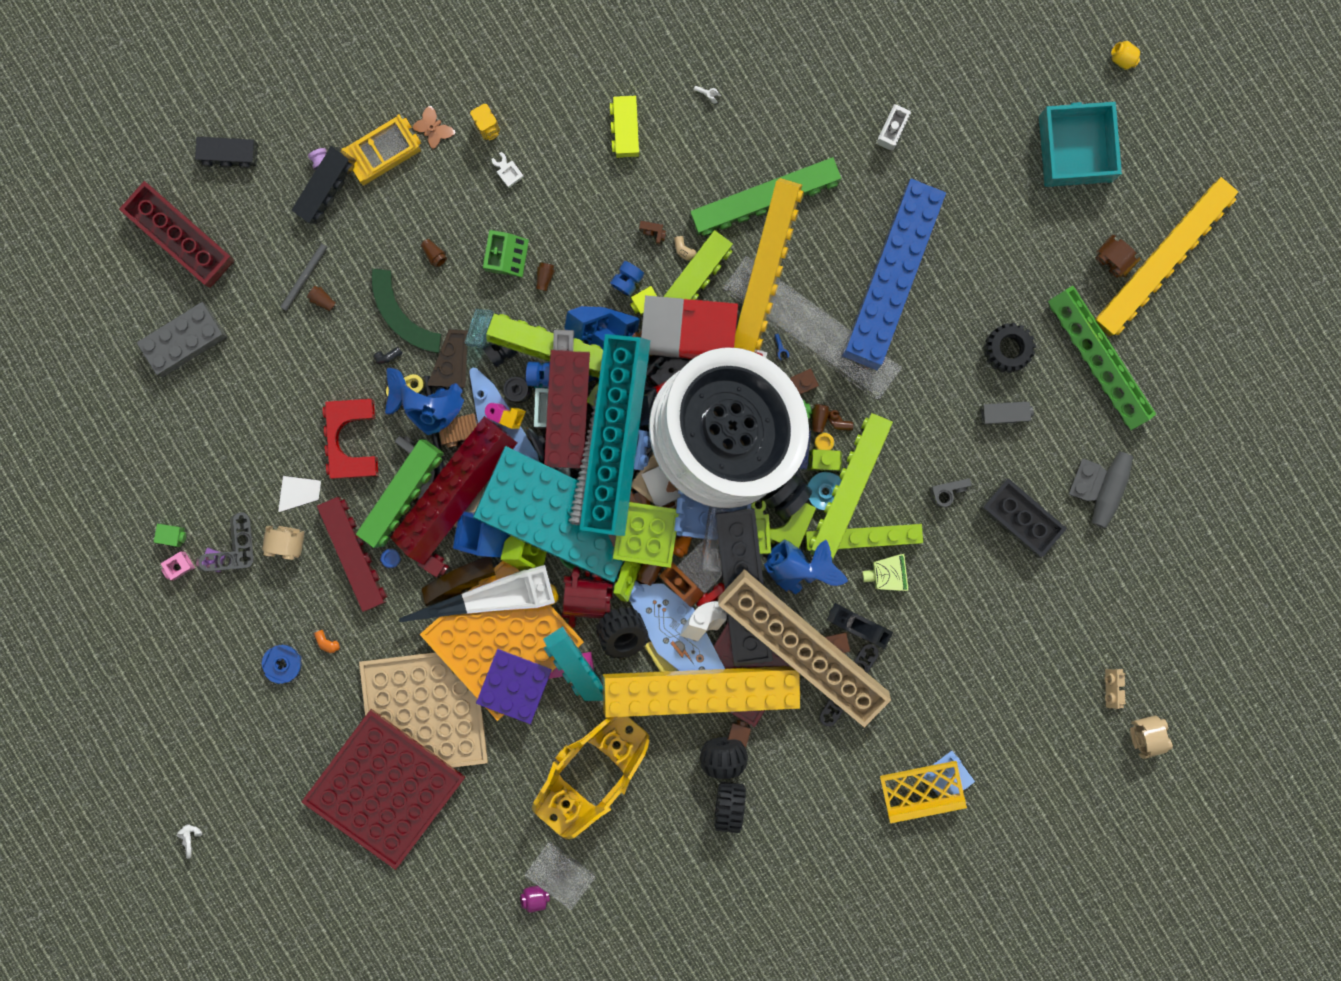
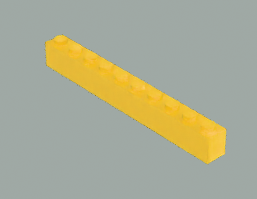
M1222 177L1212 184L1096 317V322L1107 336L1119 335L1125 328L1123 324L1127 320L1131 321L1136 316L1137 312L1135 310L1139 306L1143 307L1149 301L1148 295L1151 292L1155 293L1162 286L1161 280L1164 277L1167 279L1174 272L1173 267L1176 263L1180 264L1187 257L1185 253L1188 249L1193 250L1199 243L1197 239L1201 235L1205 236L1212 228L1210 224L1213 221L1217 222L1223 216L1222 210L1226 206L1229 208L1236 201L1235 196L1238 191Z
M782 178L776 181L737 325L734 348L757 353V350H760L762 347L763 339H761V335L767 329L768 321H766L767 314L771 313L773 307L771 298L772 295H776L778 289L776 280L777 277H781L783 266H781L782 258L785 259L787 256V240H791L794 230L791 228V225L797 219L799 210L796 207L798 202L801 203L804 191L801 190L802 184Z

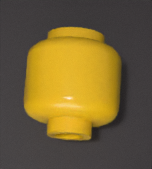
M1129 41L1118 42L1111 51L1112 61L1124 70L1136 67L1140 61V50Z

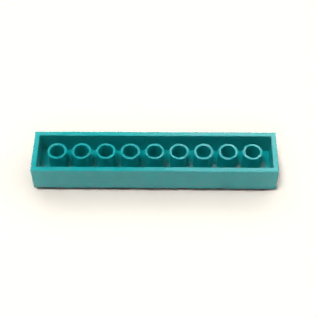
M605 334L579 530L625 536L651 340L640 337Z

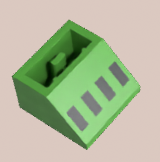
M489 230L483 269L486 272L523 278L529 240L510 233Z

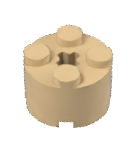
M266 526L262 548L264 551L263 555L275 556V554L283 555L282 558L294 560V557L298 558L302 553L305 532L283 526L273 530V526Z
M1154 715L1131 722L1134 727L1130 728L1132 743L1135 749L1139 748L1141 753L1138 755L1142 759L1167 753L1168 750L1173 748L1172 742L1168 738V724L1165 719L1161 720L1158 716Z

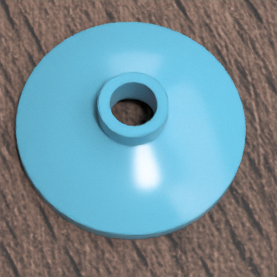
M822 472L815 475L808 483L812 490L809 498L811 504L820 510H825L827 503H832L834 499L832 492L835 485L839 486L842 480L836 474L830 472ZM823 488H827L829 490L828 495H824L822 493Z

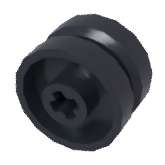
M796 473L784 485L763 497V501L769 507H775V513L781 520H785L795 514L812 494L811 488L806 483L800 484L801 479Z

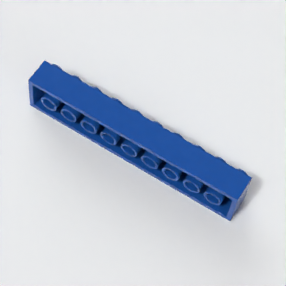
M910 179L905 186L842 357L875 370L882 366L946 192L914 179Z

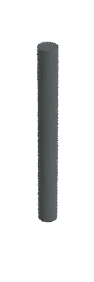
M322 243L320 244L280 306L282 309L288 310L328 248Z

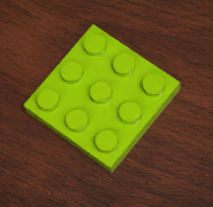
M629 502L625 536L616 535L613 559L671 568L677 532L674 531L675 518L679 515L676 513V509Z

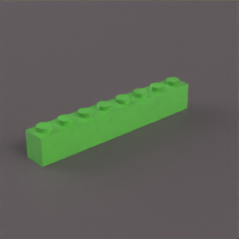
M832 157L690 211V216L698 236L702 234L703 237L711 235L713 230L721 228V230L727 229L732 226L731 223L736 221L743 223L755 214L756 216L766 214L771 203L776 181L780 178L802 184L803 196L808 194L814 196L826 187L828 190L837 187L841 181V176L834 158Z

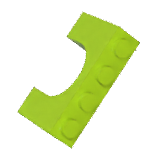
M805 503L795 514L790 516L784 525L770 528V542L775 544L776 541L781 542L785 539L799 549L816 507Z

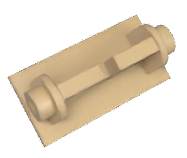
M1105 669L1106 708H1124V704H1126L1125 690H1119V687H1125V673H1123V669Z

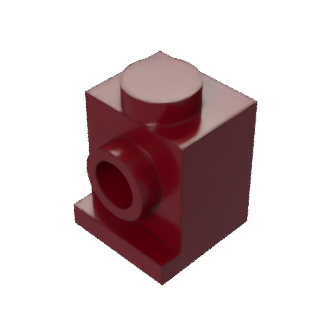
M437 553L434 556L431 554L423 565L417 564L435 577L445 575L449 569V566L443 562L445 559Z

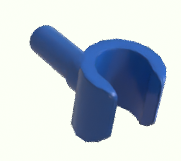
M775 334L779 350L777 357L782 360L780 353L785 351L787 358H789V352L784 349L779 334Z

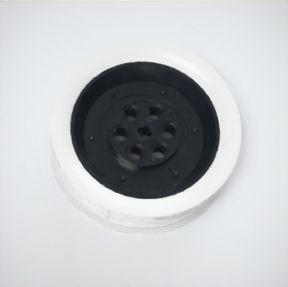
M719 348L700 354L692 359L661 387L650 412L649 436L659 467L679 491L704 505L717 508H737L759 500L791 479L804 459L808 445L809 425L806 409L797 388L777 365L767 358L748 350Z

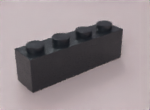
M330 146L293 206L292 211L310 224L319 223L324 218V212L327 207L333 203L336 192L343 187L346 176L353 171L356 160L339 147Z

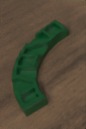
M372 268L374 298L387 324L395 333L410 344L429 352L440 353L442 334L425 330L414 324L398 306L392 287V271Z

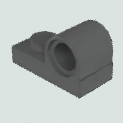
M970 478L932 486L930 487V492L936 506L947 507L954 500L952 490H955L956 493L967 491L966 487L972 485ZM941 493H945L947 495L948 500L946 503H941L939 501V495Z

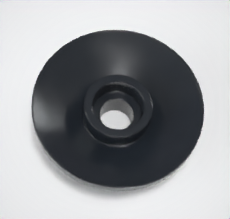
M526 427L541 461L544 462L543 447L545 446V440L543 436H538L531 428Z

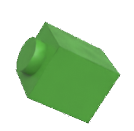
M157 524L154 543L181 547L182 543L186 540L185 528Z

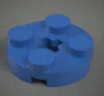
M278 645L269 649L264 654L262 668L265 676L270 681L278 684L286 683L295 679L300 673L302 658L293 647ZM284 659L287 666L279 669L277 661Z

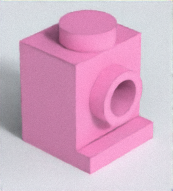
M179 552L161 563L163 567L162 573L167 579L170 578V580H176L190 570L195 569L186 552ZM177 563H179L181 567L180 570L175 569V565Z

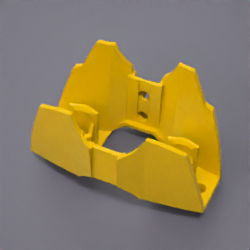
M629 716L608 717L584 738L569 746L565 745L555 757L556 761L552 764L547 781L533 802V813L562 838H575L597 819L611 811L610 805L620 793L625 794L632 776L646 754L650 735ZM627 726L633 727L631 733H626ZM619 741L621 745L614 747L613 742ZM586 742L605 753L624 773L597 806L588 802L559 775ZM568 800L570 805L564 807L563 801ZM556 814L558 818L553 821L550 816Z

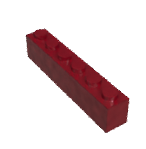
M336 497L317 505L362 612L386 603L387 593L384 587L380 588L378 583L380 577L376 569L373 570L370 565L372 559L370 554L364 551L362 546L365 545L364 540L356 535L355 528L357 524L354 518L350 517L347 512L349 510L347 501L345 499L342 500L341 497Z

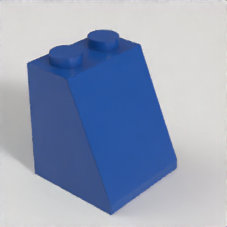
M465 511L457 522L453 549L477 556L501 557L504 543L511 535L472 518L474 512Z

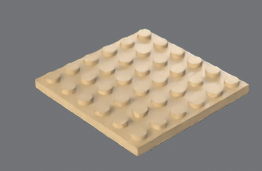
M436 652L359 662L365 716L370 709H373L451 767L488 763L482 706L476 704L477 698Z

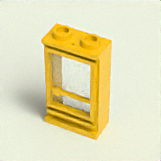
M399 114L349 146L342 148L344 152L356 160L353 171L363 186L421 151L419 145L422 143L416 133L412 135L409 131L412 127L406 118L402 119Z

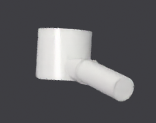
M698 86L694 87L695 91L708 96L712 103L716 104L718 102L714 96H721L715 88L705 90Z

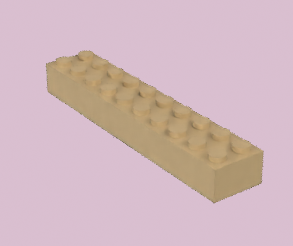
M745 569L718 597V605L864 728L891 701L890 693L887 689Z

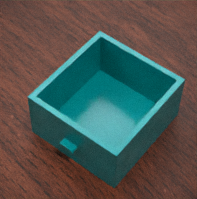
M1077 102L1071 103V105L1047 106L1039 115L1044 187L1109 183L1116 180L1122 174L1116 102L1088 104Z

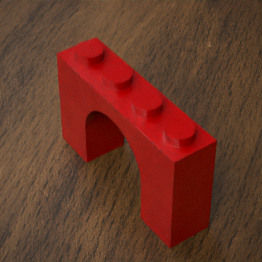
M359 399L325 402L323 417L326 418L327 426H324V436L327 437L328 445H325V455L329 458V464H326L327 475L330 476V479L379 476L378 457H349L344 454L339 446V434L346 424L352 421L375 419L374 400Z

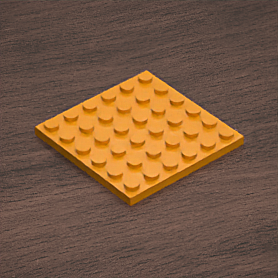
M501 561L494 568L496 575L480 580L479 585L472 587L470 590L517 573L519 570ZM550 604L538 608L442 616L420 634L477 699L497 649L554 671L557 668L553 662L555 658L553 656L549 657L544 650L546 644L543 639L563 626L578 648L584 643ZM486 708L497 721L504 716V714Z

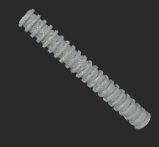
M596 400L594 401L595 406L592 408L594 412L591 413L593 417L590 418V430L587 431L589 436H586L588 441L585 442V445L587 446L584 448L585 453L582 455L584 459L581 460L583 464L580 465V477L577 478L579 483H576L578 488L575 489V501L572 502L574 507H571L573 511L570 513L571 518L569 522L575 525H580Z

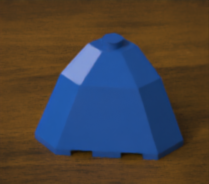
M581 306L567 311L564 328L565 330H574V338L580 339L583 343L588 345L595 344L603 349L605 334L632 337L638 330L640 319L604 307ZM589 375L588 382L593 381V380L598 379V378Z

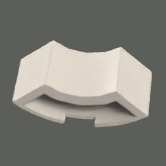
M718 601L701 605L686 621L680 636L699 641L706 631L718 630L727 619V612L718 605Z

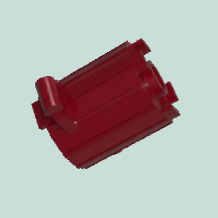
M577 566L573 568L571 576L564 577L566 584L561 617L569 618L568 625L571 628L576 626V617L604 618V615L610 612V600L613 590L608 589L612 588L613 583H608V581L578 579L580 568Z

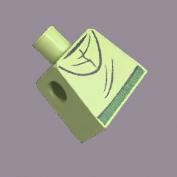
M904 554L872 562L873 570L862 571L863 582H874L875 589L908 591Z

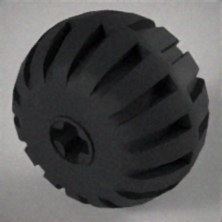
M717 737L708 740L703 745L699 760L703 771L708 776L716 779H731L743 773L747 766L748 754L741 741L735 739L728 740V737Z

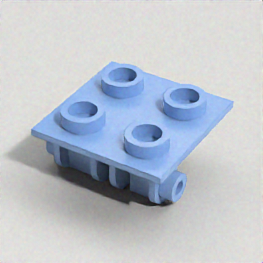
M950 751L933 765L957 761L962 788L965 790L975 781L962 765L961 760L953 751ZM954 767L946 768L942 774L951 779L955 773ZM927 772L924 775V778L929 782H932L936 777V774L933 772ZM940 777L935 785L943 790L948 781ZM951 784L946 792L951 795L958 794L959 789ZM932 788L937 796H939L940 792Z

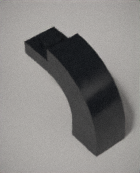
M834 603L827 618V621L883 649L886 648L893 634L887 628L837 603Z

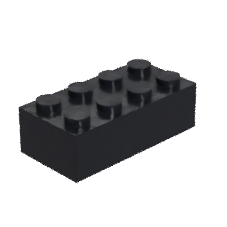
M1009 478L1004 479L980 507L984 513L1037 558H1043L1067 529Z

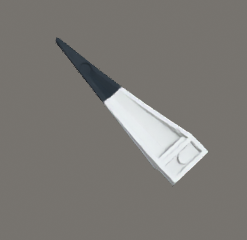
M543 565L529 570L524 569L399 618L398 622L468 613L538 608L553 604L555 601L546 567Z

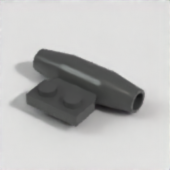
M1119 451L1107 471L1100 464L1082 458L1069 495L1084 501L1096 500L1092 524L1107 528L1116 513L1129 481L1133 462L1132 455Z

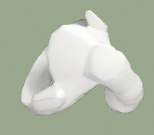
M185 825L176 835L183 839L182 844L185 846L187 859L192 856L190 832H194V836L202 835V831L199 828L191 825Z

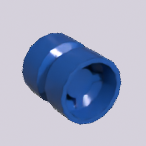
M624 261L618 269L620 273L615 274L610 284L621 293L631 297L636 289L635 284L640 283L645 273L633 264Z
M536 361L528 362L526 368L527 386L539 387L542 384L543 387H548L550 362H545L543 365Z

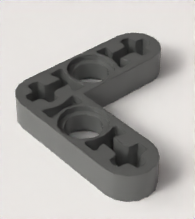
M242 512L236 513L230 519L233 552L200 555L196 560V566L200 571L241 569L252 565L251 526L247 514ZM240 516V519H244V523L241 524V530L245 529V532L237 533L236 530L240 529V524L236 523V520ZM240 535L246 537V544L244 546L239 545L237 542V538ZM247 548V551L238 552V549ZM243 555L248 559L244 563L239 560ZM222 556L229 558V564L226 567L220 563ZM206 557L207 561L215 560V564H209L206 568L205 565H202V561Z

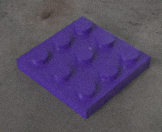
M497 649L476 704L531 725L552 669Z

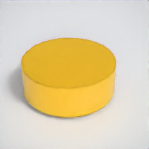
M821 433L815 438V447L817 450H831L834 446V439L828 433Z

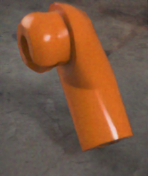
M323 630L314 633L320 649L328 653H334L339 650V643L327 640Z

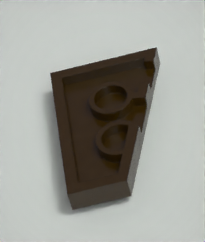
M448 330L427 386L450 387L452 384H458L460 388H465L468 330Z

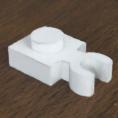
M500 152L502 161L496 162L492 158V163L494 166L501 168L497 171V174L506 186L510 188L524 178V176L513 161L507 164L505 154Z

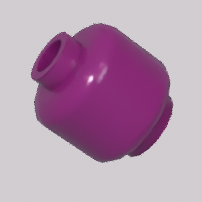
M541 885L525 888L523 894H520L522 909H526L528 913L544 910L547 902H550L548 891H544Z

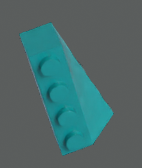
M562 626L543 639L546 644L544 650L549 657L553 656L555 658L553 662L558 670L562 669L564 671L562 675L567 683L572 682L573 686L571 688L577 696L581 695L584 701H603V685L564 627Z

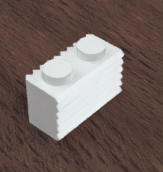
M894 104L876 144L888 150H894L911 112Z

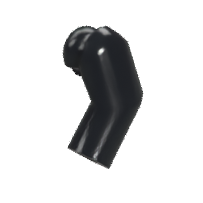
M399 347L394 348L385 355L378 351L373 355V358L376 360L375 363L382 365L392 362L401 356L402 351Z

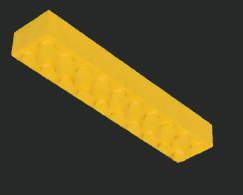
M792 666L603 674V713L606 718L800 709V674Z

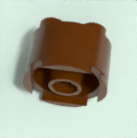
M1112 234L1096 251L1097 256L1095 260L1102 266L1106 264L1110 268V274L1115 278L1125 277L1141 258H1135L1137 254L1135 250L1122 239L1119 241L1115 240L1116 236Z

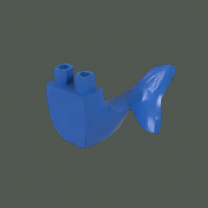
M387 368L389 394L385 414L395 413L403 403L405 413L420 430L429 435L440 432L447 427L459 413L464 399L461 397L463 390L458 384H452L449 390L439 388L435 394L427 397L409 388L398 369Z
M785 539L772 548L771 554H768L767 561L764 563L766 571L774 582L786 592L789 590L794 594L801 591L802 584L800 581L803 579L808 583L818 579L832 586L848 582L846 576L832 563L831 551L827 540H824L817 546L811 563L800 549Z

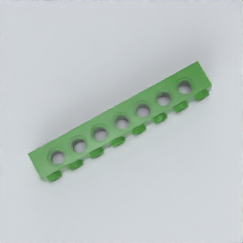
M1071 286L1049 300L1048 303L1052 312L1059 318L1061 326L1067 330L1072 343L1077 346L1083 360L1088 363L1092 374L1098 378L1103 391L1108 394L1114 408L1119 411L1123 417V422L1130 430L1156 415L1155 411L1075 287ZM1067 307L1071 309L1072 314L1068 312ZM1077 323L1082 326V330L1078 327ZM1098 355L1102 357L1103 362L1099 360ZM1108 371L1113 374V378L1110 377ZM1119 388L1123 390L1124 394L1119 391ZM1129 404L1134 407V410L1130 408Z

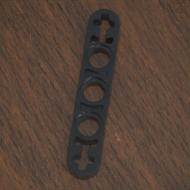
M872 644L864 645L853 662L863 664L864 671L868 673L879 655L877 647ZM872 647L874 656L867 658L866 661L870 662L867 665L864 661L859 660L861 656L864 659L867 654L864 652L865 649H871ZM829 698L820 712V722L825 726H833L844 710L835 706ZM831 705L834 709L839 710L837 714L833 712L831 715L833 720H828L826 723L824 722L825 718L823 715L830 713L831 709L828 707Z

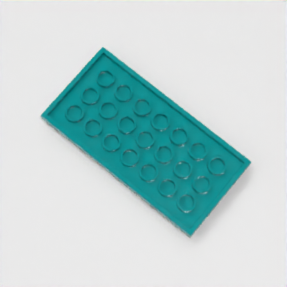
M507 446L504 447L472 518L612 583L615 582L623 560L613 559L614 546L608 534L579 530L580 525L569 522L571 518L570 513L573 511L571 507H574L572 502L575 501L574 495H576L575 489L578 488L576 486V483H579L578 480Z

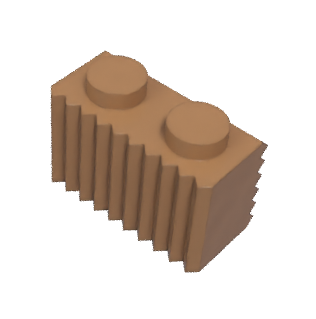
M470 414L454 418L447 427L439 432L441 444L443 446L447 445V448L458 446V442L465 441L478 424L476 415Z

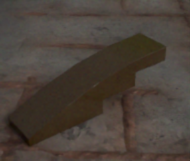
M484 557L461 566L423 587L422 593L425 605L429 606L463 594L462 590L479 585V580L496 575L491 557Z

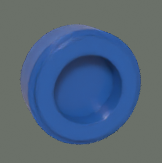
M387 549L381 555V562L387 568H394L401 561V556L395 549Z

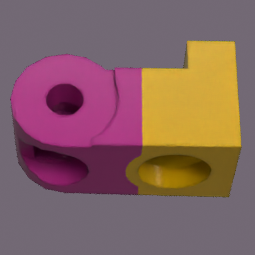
M489 403L485 407V415L490 420L511 429H520L526 411L519 408L508 410L501 403Z

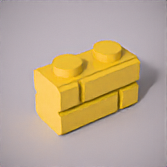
M482 104L470 112L484 140H493L499 135L500 128L497 120L487 104Z

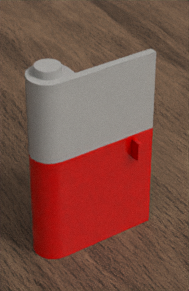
M645 295L641 338L651 340L649 355L694 359L710 350L734 348L738 304Z

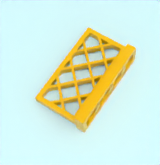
M957 761L880 776L890 823L967 808ZM954 767L955 773L951 779L942 774L946 768ZM927 772L936 774L932 782L923 778ZM907 776L917 778L913 786L904 782ZM940 777L948 781L943 790L935 785ZM893 779L898 784L894 790L886 787L885 781ZM920 781L929 785L924 793L915 789ZM951 784L959 789V793L953 795L946 791ZM901 785L910 789L905 797L896 793ZM932 788L940 792L937 798L932 799L927 796ZM913 792L921 796L918 802L913 803L908 800ZM893 796L902 800L899 806H890Z

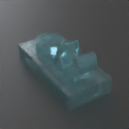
M475 309L465 340L467 346L476 348L485 346L487 340L486 333L495 314L492 310Z

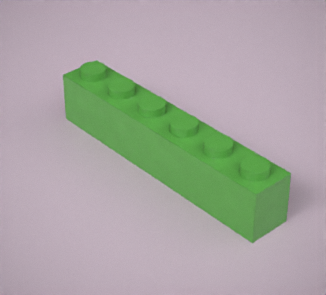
M420 439L356 535L373 548L383 547L388 542V536L391 531H394L399 526L401 516L409 511L412 500H415L420 495L422 485L430 480L433 469L441 464V457L444 453L429 441Z

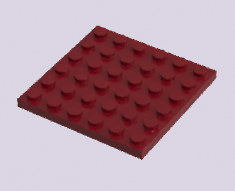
M370 709L301 803L396 870L465 779V776L373 709Z

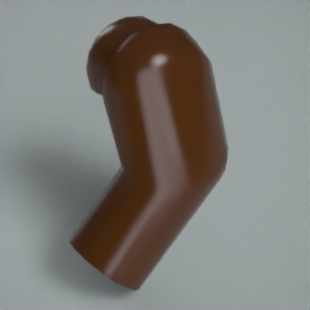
M832 410L829 413L828 420L834 429L853 431V422L843 421L837 410Z

